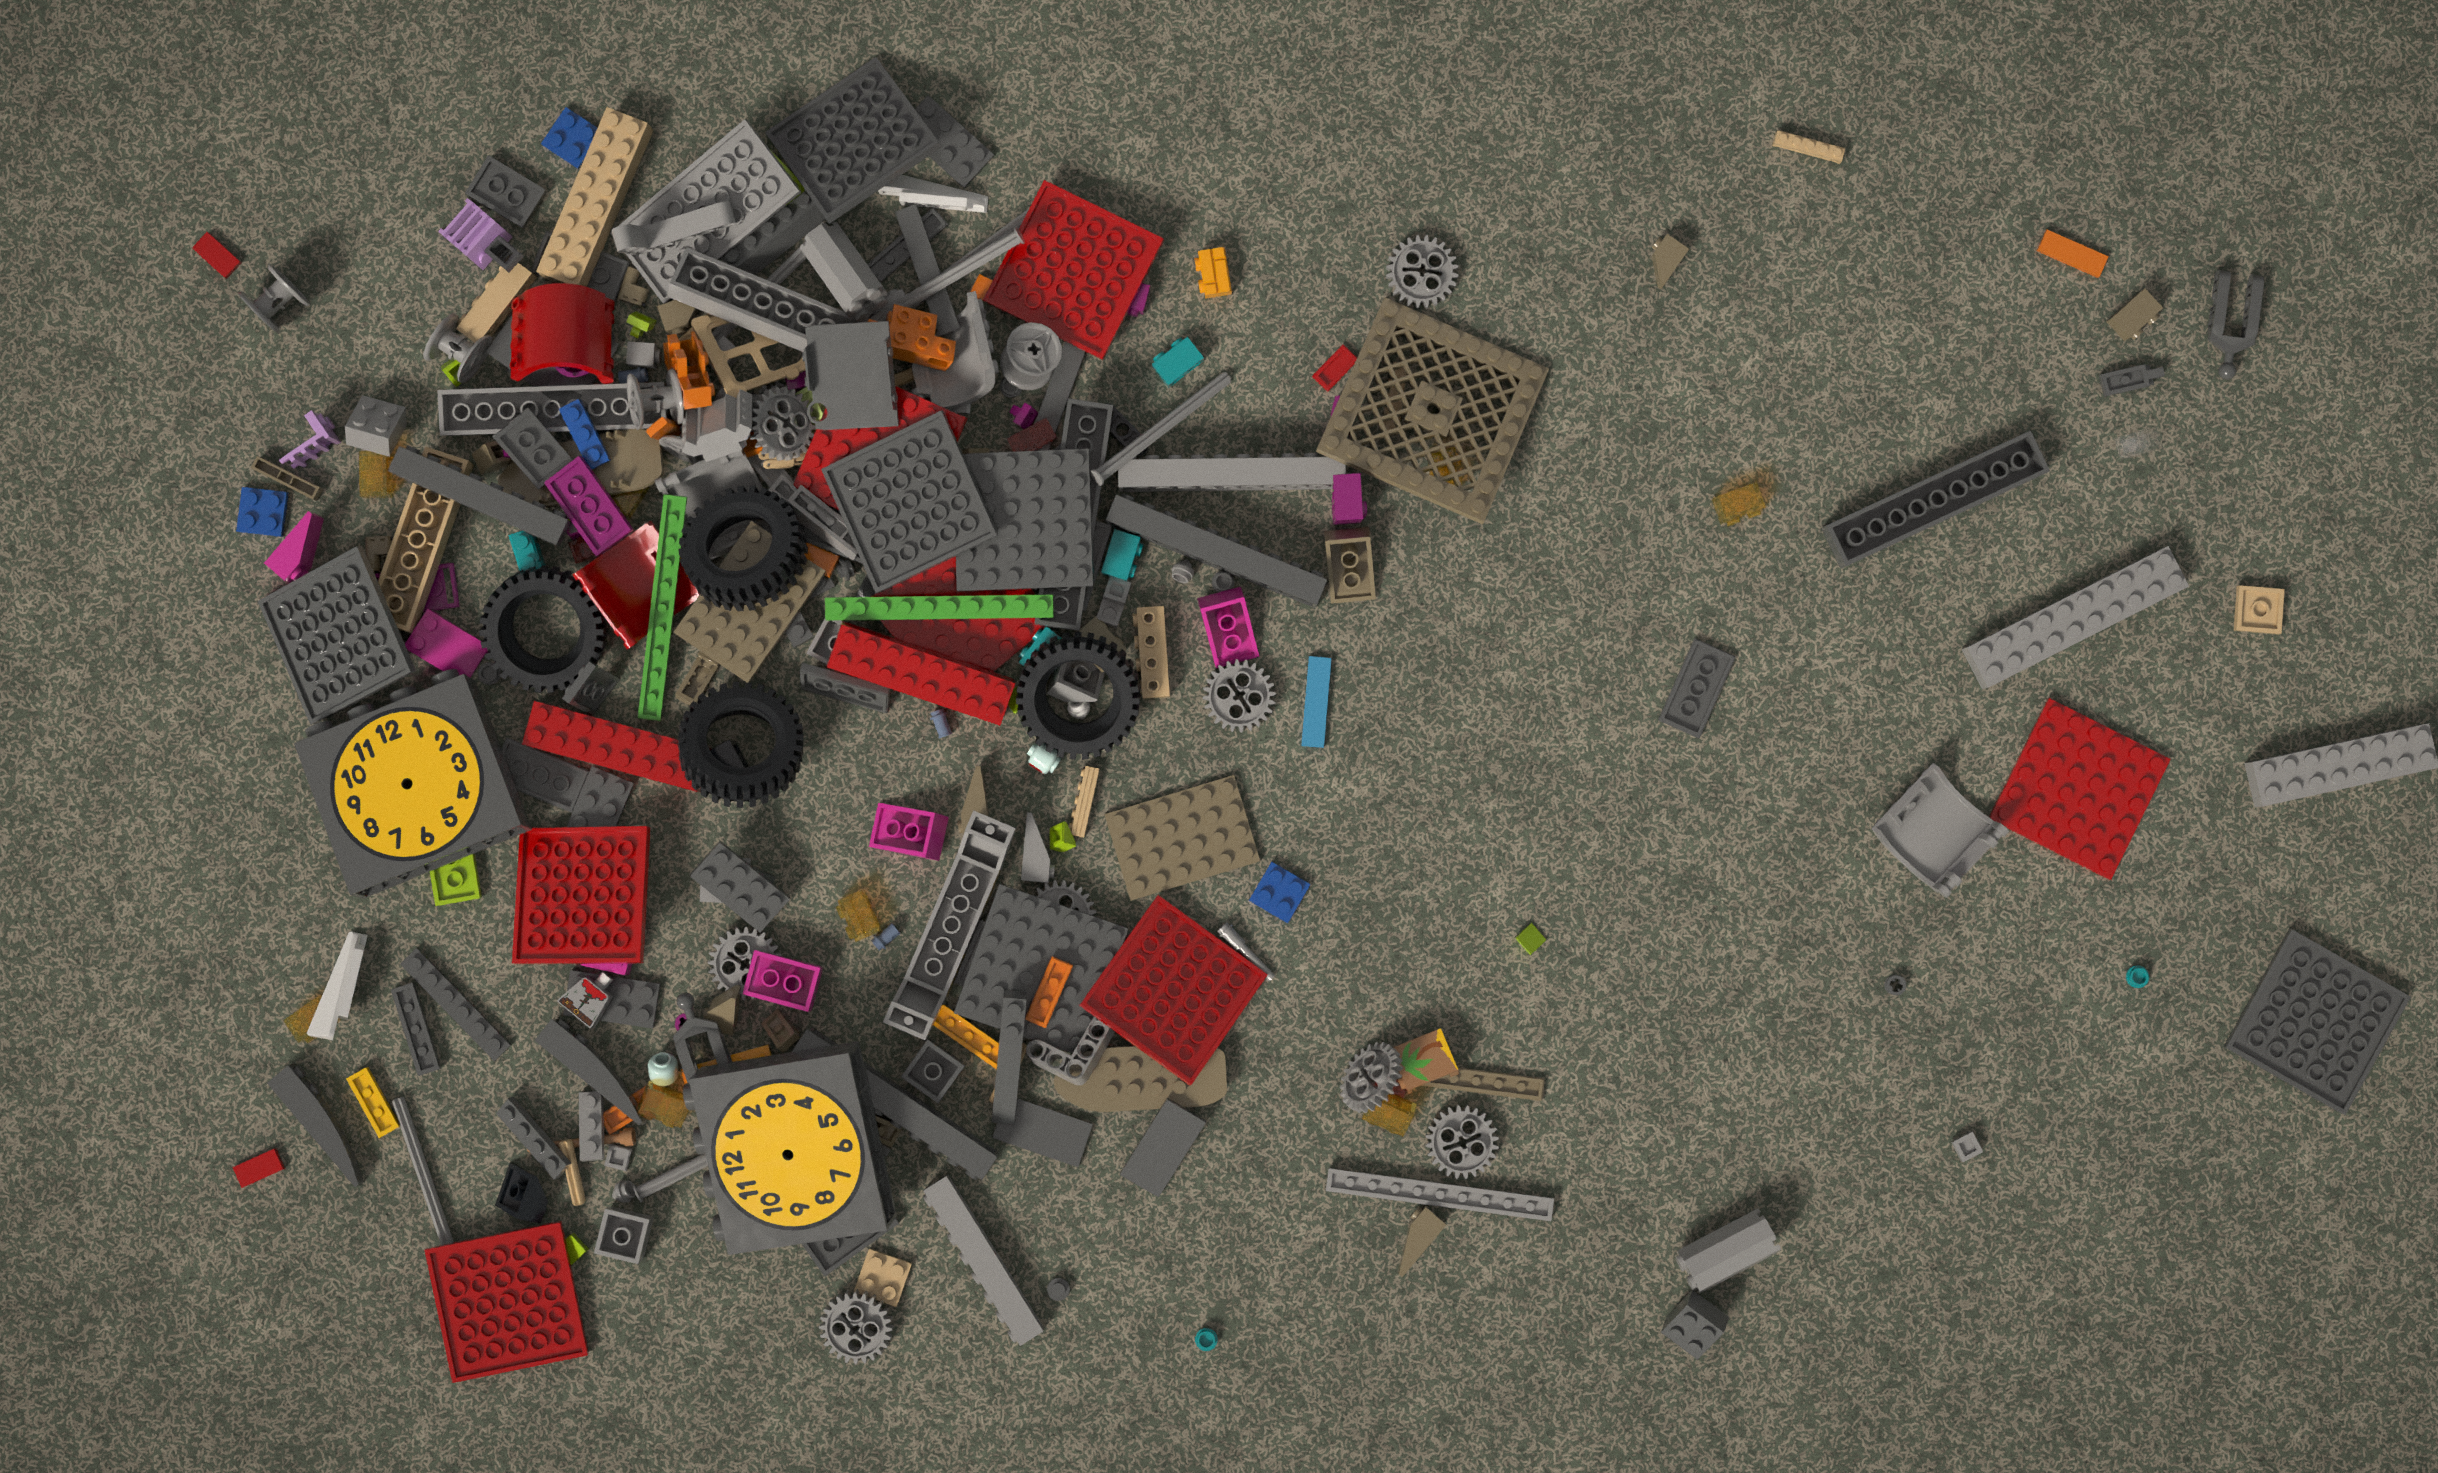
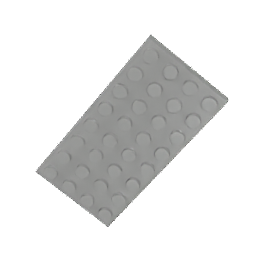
M744 119L619 226L631 224L643 227L723 201H730L736 224L644 254L626 255L662 303H668L673 300L667 297L669 283L686 247L721 260L722 256L740 244L802 191L749 121Z

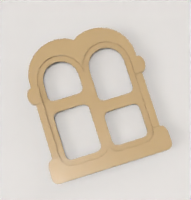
M705 315L694 318L691 322V326L698 339L702 341L703 349L707 352L708 359L726 394L736 398L740 389L747 392L784 378L789 380L796 379L799 373L806 370L805 361L801 358L795 364L771 371L760 350L778 343L775 340L751 331L755 338L753 342L722 351L711 330L730 322L716 316L710 318ZM744 354H751L761 375L744 382L736 381L727 361Z

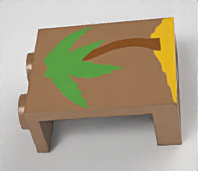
M1441 1028L1393 1047L1400 1053L1399 1057L1403 1060L1400 1063L1403 1069L1399 1071L1402 1077L1398 1079L1401 1089H1406L1408 1094L1413 1093L1412 1089L1446 1075L1453 1077L1459 1074Z

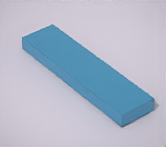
M1309 656L1301 746L1324 748L1331 658Z

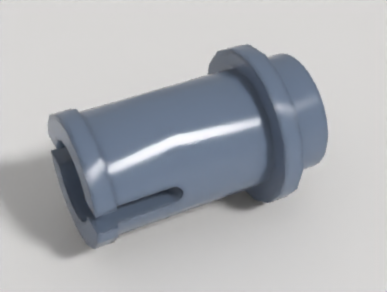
M641 366L638 369L618 372L620 384L627 383L629 374H633L637 378L638 383H645L649 379L647 369Z
M944 709L932 712V717L930 718V720L933 719L939 738L953 734L946 718L947 712H944Z
M891 923L877 936L873 935L874 938L871 941L879 951L882 948L885 950V946L900 935V932Z

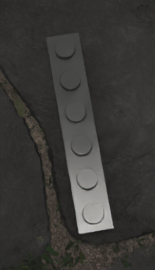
M416 948L400 963L493 1061H496L512 1045L419 948Z

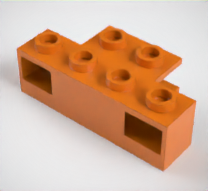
M896 304L893 305V310L889 311L886 316V321H889L891 347L893 348L892 358L946 371L953 363L956 341L935 336L937 315ZM869 319L867 322H877V321Z
M691 332V341L690 339L679 341L677 334L667 335L668 342L663 343L664 363L668 371L673 368L678 376L684 409L712 406L711 397L715 396L713 383H709L708 372L705 371V365L709 364L707 352H703L702 341L697 339L695 332Z

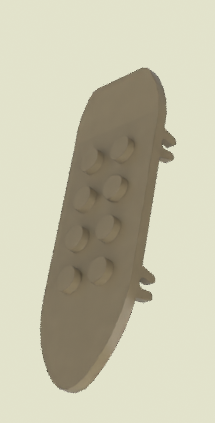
M615 430L612 433L606 432V434L599 435L611 461L592 471L609 495L644 489L655 483L654 480L663 477L662 446L659 440L650 438L646 433L647 430ZM574 440L559 443L573 460L578 456H582ZM514 461L503 471L498 479V485L504 487L503 492L511 495L512 491L525 496L524 501L532 504L534 500L546 505L545 508L559 506V503L547 486L543 485L538 490Z
M1136 1046L1110 1047L1105 1049L1086 1083L1074 1085L1055 1075L1054 1086L1056 1091L1070 1103L1096 1112L1160 1109L1166 1098L1183 1107L1205 1106L1220 1100L1227 1093L1225 1054L1221 1049L1217 1048L1193 1084L1189 1086ZM1093 1050L1084 1052L1083 1056H1090ZM1075 1069L1072 1076L1080 1075L1082 1069Z

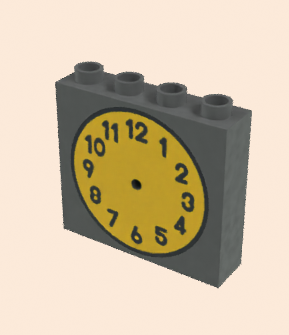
M450 669L436 674L431 678L434 686L417 692L415 686H410L389 695L391 704L375 710L374 704H364L355 707L347 712L350 721L333 727L331 721H323L311 725L305 729L307 738L294 743L349 894L365 899L532 830L477 683L465 674L459 675L457 669Z
M859 1041L704 1066L689 1078V1083L684 1084L683 1098L685 1106L689 1111L696 1110L699 1127H695L693 1131L694 1147L699 1155L706 1154L709 1168L703 1174L704 1191L708 1198L715 1197L719 1214H715L713 1217L714 1235L718 1242L725 1241L728 1255L887 1231L897 1217Z

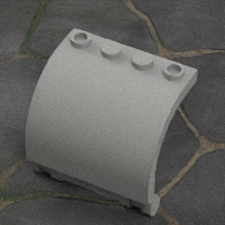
M976 291L967 293V305L957 315L961 330L941 337L956 341L953 363L946 371L911 363L916 388L912 389L911 393L922 398L930 397L931 402L948 410L968 405L985 396L995 384V374L999 373L997 361L991 358V353H994L992 340H987L986 333L989 332L987 319L982 320L981 313L984 312L982 299H977ZM935 329V336L939 337L937 329Z
M744 450L708 462L704 459L677 472L669 473L670 476L664 479L660 477L654 480L659 492H662L663 495L672 494L688 497L684 527L689 528L690 526L687 523L689 516L696 518L694 510L697 507L703 510L705 508L703 501L707 498L711 503L715 501L714 494L719 492L722 497L726 496L725 489L732 488L733 492L737 493L738 486H744L747 492H749L750 486H756L759 492L763 488ZM754 519L745 520L730 526L712 544L708 554L710 560L730 552L751 521L771 534L770 525L765 520Z
M1934 763L1922 773L1920 778L1906 790L1904 795L1871 828L1880 842L1918 879L1945 898L1950 896L1951 890L1955 886L1958 887L1963 882L1961 878L1990 847L1994 849L1998 844L1997 841L2009 833V830L2004 825L1993 821L1965 799L1948 781L1940 767Z

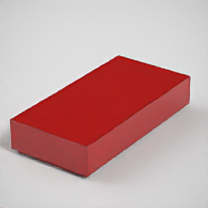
M206 232L192 247L226 279L242 263L209 232Z
M1343 344L1313 374L1312 378L1329 392L1354 366L1357 357Z
M276 1148L232 1167L241 1188L285 1169Z

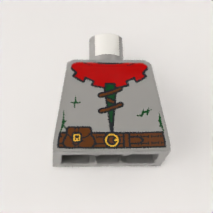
M604 971L601 972L596 980L590 976H585L562 995L557 1002L590 1029L595 1028L613 998V995L606 990L613 981V978Z

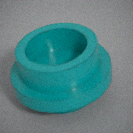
M2132 966L2126 972V981L2131 987L2142 988L2149 981V973L2142 966Z
M1210 1328L1200 1329L1195 1336L1197 1347L1203 1351H1210L1215 1348L1218 1342L1216 1332Z

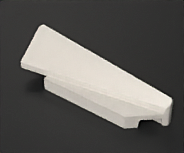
M900 175L878 190L879 194L900 196L899 202L905 206L916 204L917 207L987 213L988 196L905 175Z
M356 932L348 933L309 1026L307 1035L333 1040L338 1018L348 1020L368 935Z

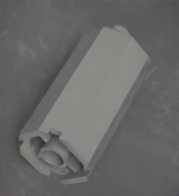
M831 222L834 226H828L827 223L820 224L806 234L804 238L806 244L805 246L802 244L800 249L851 320H857L859 323L864 322L872 313L887 305L886 297L888 293L837 222Z
M1759 1209L1677 1250L1678 1255L1675 1260L1681 1271L1686 1270L1688 1274L1687 1282L1691 1290H1697L1700 1294L1780 1252L1779 1244L1774 1246L1775 1234L1763 1215L1760 1216L1761 1211Z

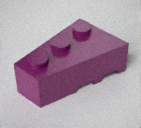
M1361 473L1333 475V525L1360 524L1367 515V503L1362 501Z

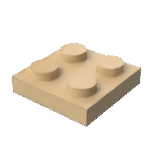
M2237 586L2234 631L2282 634L2285 589Z
M869 1248L854 1292L858 1289L859 1294L863 1295L865 1291H868L869 1298L875 1294V1300H883V1303L897 1307L912 1263Z

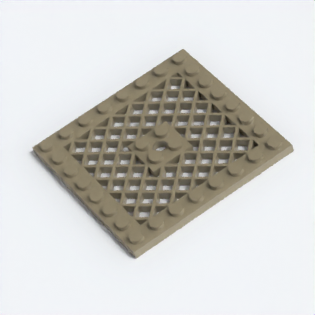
M1384 297L1316 452L1483 524L1549 368ZM1405 335L1408 343L1400 346L1396 337ZM1412 336L1419 338V340L1414 341ZM1391 340L1394 348L1386 350ZM1426 344L1429 352L1420 355L1417 346ZM1433 345L1438 346L1440 348L1435 350ZM1412 349L1415 357L1406 360L1402 351ZM1397 353L1400 362L1391 365L1388 356ZM1447 353L1450 361L1441 364L1437 355ZM1454 354H1456V355H1458V356H1461V357L1455 359ZM1432 357L1435 366L1426 369L1423 360ZM1383 359L1386 367L1378 369L1379 364ZM1467 361L1470 370L1462 373L1458 364ZM1418 363L1421 371L1412 374L1408 365ZM1474 363L1481 365V367L1476 368ZM1403 367L1407 376L1397 378L1394 370ZM1453 367L1456 375L1447 378L1444 369ZM1438 371L1442 380L1433 383L1429 374ZM1488 371L1491 379L1482 382L1479 373ZM1389 372L1392 381L1383 384L1379 375ZM1495 372L1500 373L1502 375L1497 377ZM1473 375L1477 384L1468 387L1464 378ZM1424 376L1425 381H1421L1418 387L1415 379ZM1374 378L1378 386L1369 388ZM1508 379L1512 388L1503 391L1499 382ZM1459 380L1462 389L1453 392L1450 383ZM1409 381L1413 390L1403 392L1400 384ZM1494 384L1497 393L1489 396L1485 387ZM1444 385L1445 388H1446V391L1443 390V389H1441V388H1438V387ZM1395 386L1398 395L1389 398L1386 389ZM1479 389L1483 398L1474 401L1471 392ZM1380 391L1384 400L1374 402L1371 394ZM1514 393L1509 404L1506 396ZM1465 394L1468 403L1460 406L1463 398L1459 396ZM1366 396L1369 405L1361 407ZM1414 396L1411 406H1409L1406 398ZM1500 398L1504 407L1495 410L1491 401ZM1401 400L1404 409L1395 412L1392 403ZM1486 403L1489 412L1480 415L1477 406ZM1386 405L1390 414L1381 417L1377 408ZM1434 405L1439 409V413L1431 414L1427 407ZM1471 408L1475 417L1466 420L1462 411ZM1372 410L1375 419L1366 422L1363 413ZM1457 413L1460 422L1452 425ZM1505 413V416L1501 423L1498 418V415ZM1407 414L1404 422L1408 424L1401 426L1398 417ZM1356 416H1358L1361 424L1352 426ZM1492 417L1495 426L1487 429L1483 420ZM1393 419L1396 428L1387 431L1383 422ZM1477 422L1481 431L1472 434L1469 425ZM1378 424L1381 433L1372 436L1369 427ZM1463 427L1467 436L1458 439L1454 430ZM1413 428L1417 437L1408 440L1404 431ZM1363 429L1367 438L1358 441L1354 432ZM1420 429H1422V430H1424V431H1426V432H1429V433H1426V434L1422 435ZM1449 432L1452 441L1443 444L1441 438L1446 439ZM1497 432L1496 437L1492 442V439L1489 434ZM1399 433L1402 442L1393 445L1390 436ZM1484 436L1487 445L1478 448L1475 439ZM1434 437L1438 446L1428 449L1425 440ZM1384 438L1388 447L1378 450L1375 441ZM1469 441L1473 450L1464 453L1460 444ZM1419 442L1423 451L1414 454L1410 445ZM1369 443L1372 449L1365 447L1363 445ZM1455 446L1458 455L1449 458L1446 449ZM1405 447L1408 456L1399 459L1396 450ZM1440 451L1444 460L1435 463L1431 454ZM1489 451L1487 458L1484 461L1481 453ZM1390 452L1391 455H1392V458H1390V457H1388V456H1386V455H1384V454ZM1475 455L1479 464L1470 467L1467 458ZM1426 456L1429 465L1420 468L1416 459ZM1461 460L1465 469L1455 472L1452 463ZM1410 461H1411L1413 467H1411V466H1409V465H1407V464H1404V463H1407V462H1410ZM1446 465L1450 474L1441 477L1437 468ZM1432 470L1434 476L1429 475L1425 472ZM1481 470L1476 481L1473 472ZM1467 474L1471 483L1462 486L1458 477ZM1453 479L1455 485H1452L1446 481Z

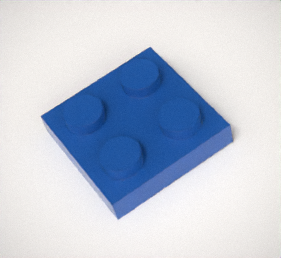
M565 107L541 142V145L577 169H580L597 127Z
M242 487L236 532L283 537L289 493Z
M1271 862L1249 901L1288 923L1310 884Z

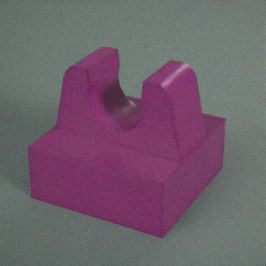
M1026 403L1021 408L1013 405L1009 411L1015 417L1013 422L1026 432L1029 431L1038 416V412Z

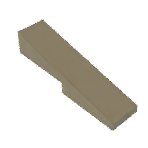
M699 651L697 659L675 694L676 699L687 705H690L693 701L698 704V696L705 693L720 664Z

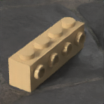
M518 263L509 273L501 266L499 267L500 272L495 278H491L487 282L484 293L474 299L471 304V310L459 319L458 327L456 328L474 343L483 336L489 335L492 337L511 313L513 299L527 291L537 279L533 273Z
M1164 606L1137 608V613H1133V626L1138 627V636H1134L1135 649L1140 651V658H1136L1137 672H1141L1140 693L1143 699L1170 697Z

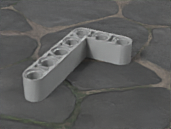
M723 201L643 227L628 224L615 227L611 231L618 253L640 255L735 225L736 221L730 201Z
M1093 1017L1072 1055L1038 1039L1029 1042L1026 1047V1053L1035 1065L1074 1085H1083L1092 1074L1115 1031L1096 1017ZM1100 1029L1105 1030L1102 1036H1094L1096 1031ZM1037 1049H1043L1040 1056H1033ZM1087 1049H1093V1053L1090 1056H1083ZM1056 1059H1063L1059 1066H1053V1062ZM1075 1069H1082L1080 1075L1072 1076Z

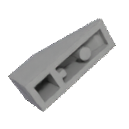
M1027 812L1021 880L1049 883L1050 878H1054L1055 865H1051V858L1033 813Z

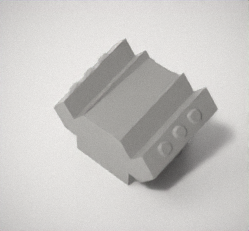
M740 389L736 398L725 394L723 398L712 401V406L699 407L697 411L686 409L682 421V452L692 457L702 454L705 461L708 462L743 450L747 445L746 440L751 436L752 394Z

